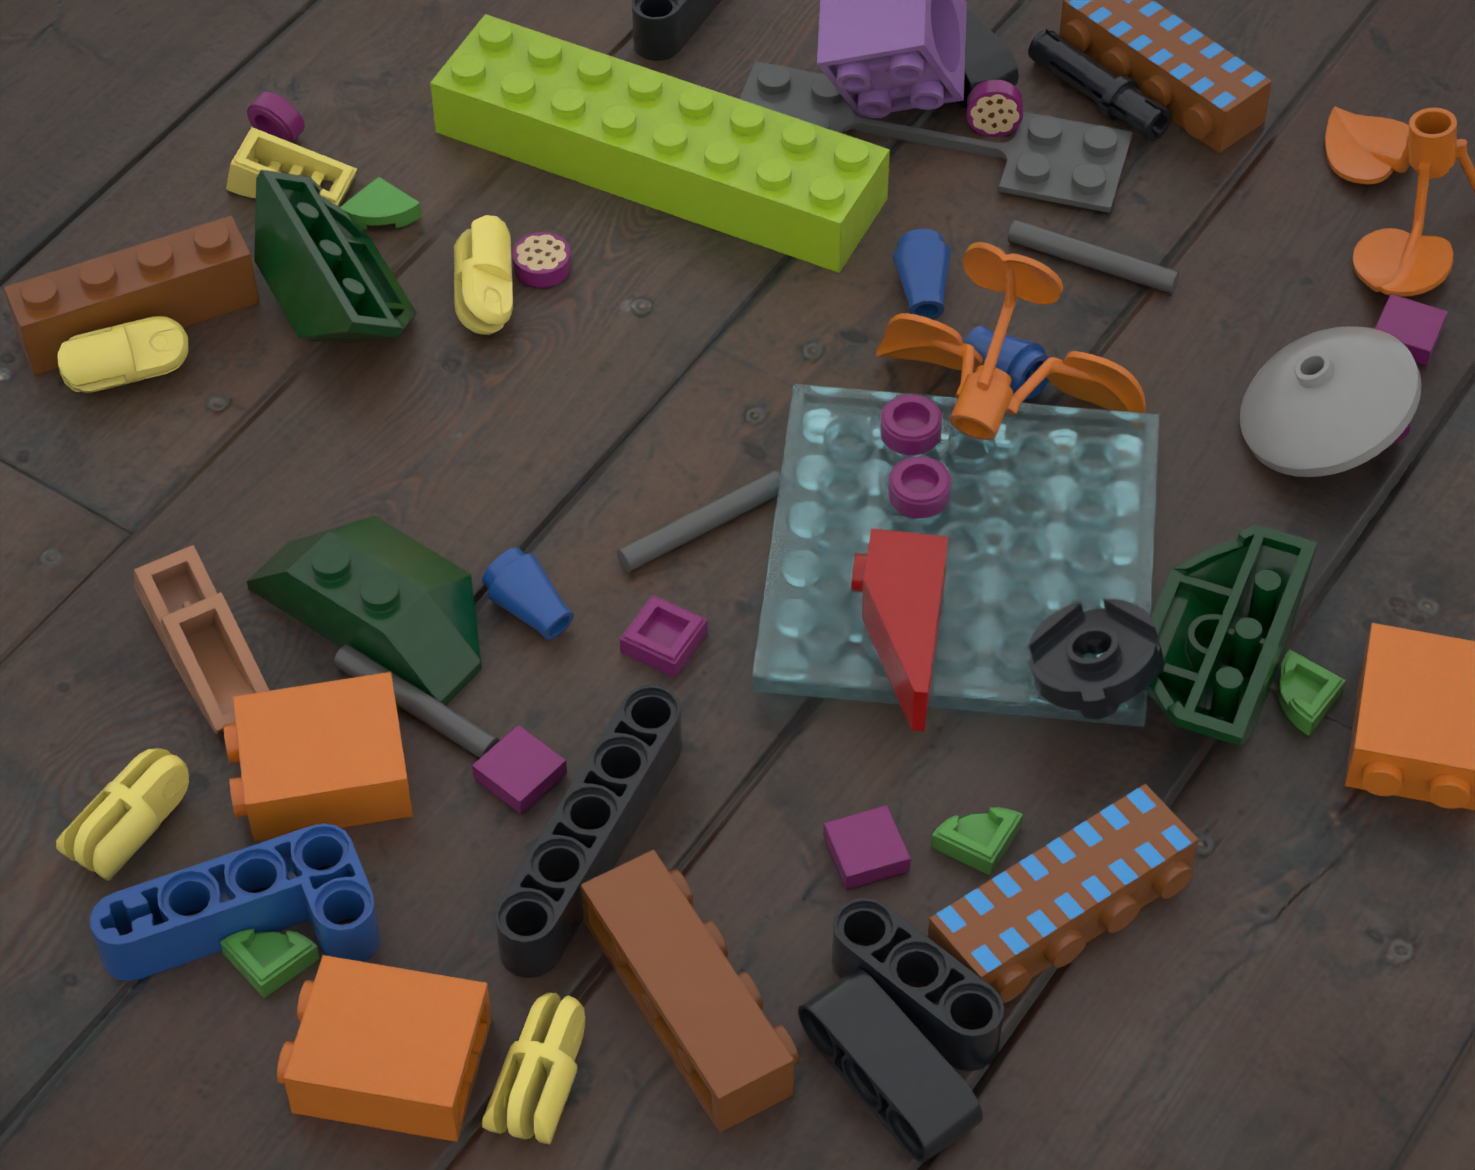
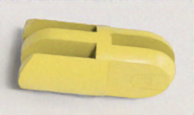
M485 215L474 220L471 223V229L463 232L454 245L455 311L458 319L466 328L481 335H491L502 329L504 323L509 321L513 311L511 237L505 222L497 216Z
M165 316L149 317L75 335L68 341L63 342L58 351L60 375L65 385L74 392L92 393L168 374L179 368L185 361L188 354V336L178 322Z
M161 748L147 749L140 753L113 781L106 785L56 840V849L65 857L77 861L84 868L96 872L103 879L110 881L153 835L163 820L182 800L189 784V773L186 763L177 755H173L168 750Z
M546 993L536 999L530 1009L519 1041H515L510 1046L483 1117L482 1127L484 1129L500 1134L504 1133L508 1127V1131L513 1137L529 1139L535 1134L538 1142L551 1144L577 1074L575 1059L585 1030L584 1007L576 998L566 996L561 1001L557 993Z

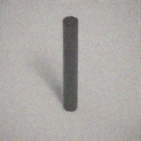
M1016 219L1009 230L1008 242L1170 294L1174 292L1179 279V271Z
M773 470L617 550V557L621 566L629 573L787 491L785 480L777 470Z
M346 644L337 652L334 658V666L353 678L391 672L397 706L477 757L481 758L500 741L494 735L351 645Z

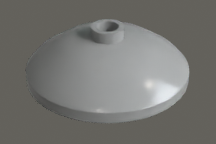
M1347 326L1313 332L1282 348L1257 372L1242 400L1240 408L1241 431L1254 456L1261 463L1277 472L1297 477H1319L1343 472L1377 456L1403 433L1411 422L1420 401L1421 375L1408 348L1400 340L1381 330Z

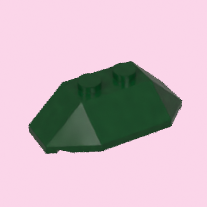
M261 170L256 178L254 262L297 336L313 342L325 340L343 343L398 337L413 321L417 312L372 239L339 206L320 195L322 188L311 177Z
M376 516L289 541L247 580L248 589L339 647L346 644L351 645L444 705H447L482 670L471 574Z
M1254 524L1239 532L1238 538L1212 546L1171 568L1151 615L1162 649L1165 666L1161 674L1155 677L1145 690L1175 726L1241 746L1253 735L1290 639L1318 542Z

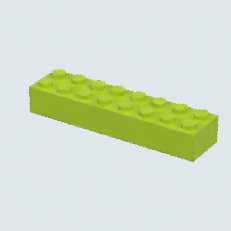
M487 14L482 17L430 82L436 133L838 273L841 272L888 199L890 149Z

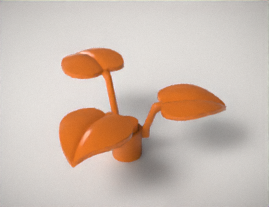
M1335 106L1331 111L1326 127L1325 151L1330 167L1339 177L1353 183L1377 184L1386 180L1393 170L1400 173L1406 172L1409 165L1418 174L1411 233L1396 228H1385L1365 235L1357 243L1353 252V268L1356 275L1373 291H1380L1389 296L1390 294L1400 297L1415 296L1434 289L1451 272L1453 249L1451 243L1445 238L1421 236L1424 227L1429 179L1445 176L1455 164L1457 158L1475 193V168L1467 153V141L1465 139H1457V119L1455 115L1442 108H1426L1414 113L1408 125L1384 117L1357 115Z
M976 242L968 246L962 260L965 273L973 283L985 289L1005 293L1004 303L984 365H982V356L972 345L962 343V337L955 329L930 318L909 313L897 314L890 319L876 351V357L925 361L962 370L961 383L955 395L958 399L949 421L961 433L979 440L995 439L1005 413L1015 416L1020 404L1045 377L1058 390L1072 397L1115 411L1128 418L1138 428H1140L1145 417V395L1137 379L1119 364L1084 352H1068L1064 361L1055 357L1048 358L1013 394V390L1010 387L1011 377L995 366L1017 297L1035 304H1052L1060 299L1063 292V283L1053 270L1041 262L1020 254H1006L1001 248L984 242Z

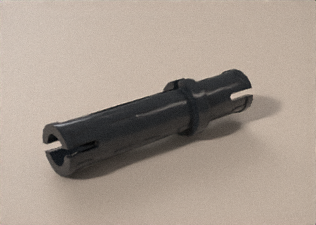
M1046 28L1045 32L1043 30L1038 32L1031 41L1028 49L1029 58L1046 67L1057 77L1091 98L1099 105L1101 113L1108 118L1124 121L1149 141H1154V137L1160 138L1168 129L1172 120L1171 110L1153 101L1141 92L1137 82L1126 75L1118 76L1112 73L1095 59L1065 41L1064 38L1050 28Z

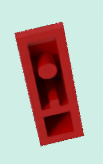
M871 528L867 554L855 553L851 591L863 592L862 620L911 730L925 732L946 577L949 537Z

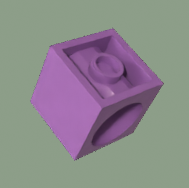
M820 0L817 64L853 111L860 117L882 118L889 115L890 112L914 108L931 110L941 107L944 103L964 100L966 0Z

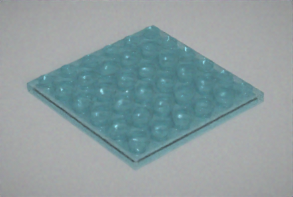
M793 385L752 675V691L900 704L862 620L863 592L851 591L855 553L867 554L871 528L949 537L946 577L928 707L1144 727L1147 710V691L1145 689L1132 699L1119 704V708L1113 715L1100 720L1088 719L1081 714L1080 710L1065 709L1047 701L1036 689L1029 665L1032 656L1029 644L1033 633L1045 619L1066 606L1080 602L1082 603L1083 610L1087 611L1094 608H1105L1103 599H1119L1138 605L1151 616L1159 414L1021 403L1015 416L1005 413L995 439L979 440L961 433L951 425L949 418L958 399L956 397ZM902 395H919L930 399L939 407L942 413V433L939 443L932 450L920 455H903L891 450L884 444L880 436V419L883 407L890 400ZM916 456L932 458L942 463L949 471L951 476L950 501L941 513L929 518H911L899 513L890 504L888 499L890 471L898 462L906 458ZM1086 653L1085 655H1083V658L1092 659L1099 657L1104 653L1098 655Z

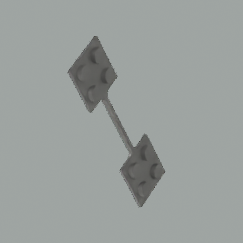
M757 61L752 66L739 98L842 134L852 129L872 135L993 158H1003L1006 161V166L998 192L1107 213L1111 212L1133 136L1131 131L1024 111L1023 119L1018 126L1015 137L1005 143H995L858 116L825 74Z

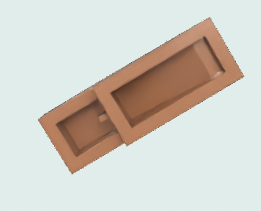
M194 545L134 569V587L167 653L215 734L224 732L223 725L235 723L232 696L270 690L222 592L217 594Z

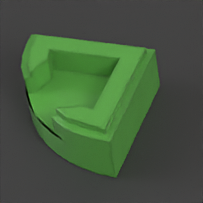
M380 177L340 207L362 230H368V225H388L395 223V228H401L422 217L420 202Z
M1289 649L1283 659L1278 679L1277 691L1279 702L1289 720L1298 729L1310 736L1343 694L1346 680Z
M989 807V812L970 814L960 818L957 815L945 820L932 834L931 848L991 876L1021 829L1023 814L1007 808Z
M247 929L234 933L220 941L223 955L264 999L320 959L315 943L304 935L290 930L286 931L285 934L279 932L254 933V929Z

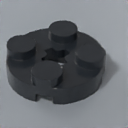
M1103 599L1105 608H1094L1087 611L1083 610L1081 602L1069 605L1053 613L1038 626L1029 644L1032 655L1029 665L1036 689L1047 701L1065 709L1080 710L1081 714L1088 719L1100 720L1113 715L1119 708V704L1137 696L1150 685L1155 677L1161 674L1164 670L1165 661L1153 619L1138 605L1124 600ZM1086 653H1091L1094 655L1104 653L1103 655L1092 659L1083 658V655H1085Z

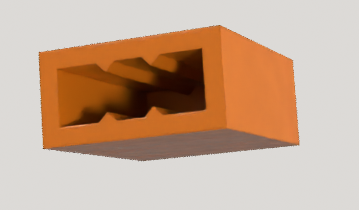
M1376 623L1371 624L1361 664L1344 786L1366 790L1378 796L1394 795L1432 802L1437 806L1447 809L1464 808L1475 811V641Z
M391 672L232 696L235 723L223 725L229 764L240 762L241 777L229 779L231 800L235 818L248 817L253 842L270 840L323 823L346 828L413 817Z
M323 955L315 980H306L300 991L297 1019L301 1024L295 1042L286 1041L279 1056L277 1081L279 1084L285 1085L291 1113L458 1142L492 1022L488 984Z

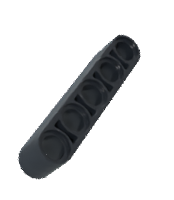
M658 685L640 686L630 691L623 699L498 903L495 919L500 959L505 968L514 975L525 978L540 977L550 972L559 962L584 919L581 884L615 867L676 764L682 750L681 708L678 698L669 689ZM626 776L628 778L618 779L616 777ZM592 826L600 827L598 829L593 830L584 829L586 827ZM563 877L569 879L565 882L558 883L551 881L555 878ZM528 930L539 931V933L532 936L517 935Z

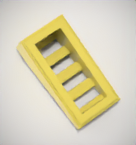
M251 127L230 163L226 190L238 195L256 198V178L260 171H280L281 173L285 172L311 177L319 186L322 180L334 182L329 191L322 189L320 195L340 206L356 176L357 168Z

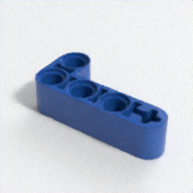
M325 823L312 825L114 892L102 898L94 906L90 915V929L103 967L114 978L125 981L142 979L222 951L220 941L234 933L247 929H254V933L278 932L310 921L320 950L325 956L361 962L371 959L378 951L381 942L373 892L352 840L345 830L336 825ZM333 866V867L330 868V869L317 870V869H319V868H321V867ZM269 888L263 892L251 893L257 889ZM192 911H202L196 915L185 916ZM347 919H355V920H356V921H354V922H352V923H350V924H345V925H339V924H337V923H339V922H341V921H343V920H347Z

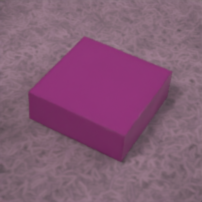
M1390 294L1375 329L1386 332L1400 340L1411 352L1415 362L1427 366L1445 325L1448 311Z
M652 595L620 637V652L676 678L707 635L708 620Z
M517 725L472 765L474 779L521 815L567 774L566 760L520 725Z
M887 805L824 823L823 836L846 890L910 871L911 858Z

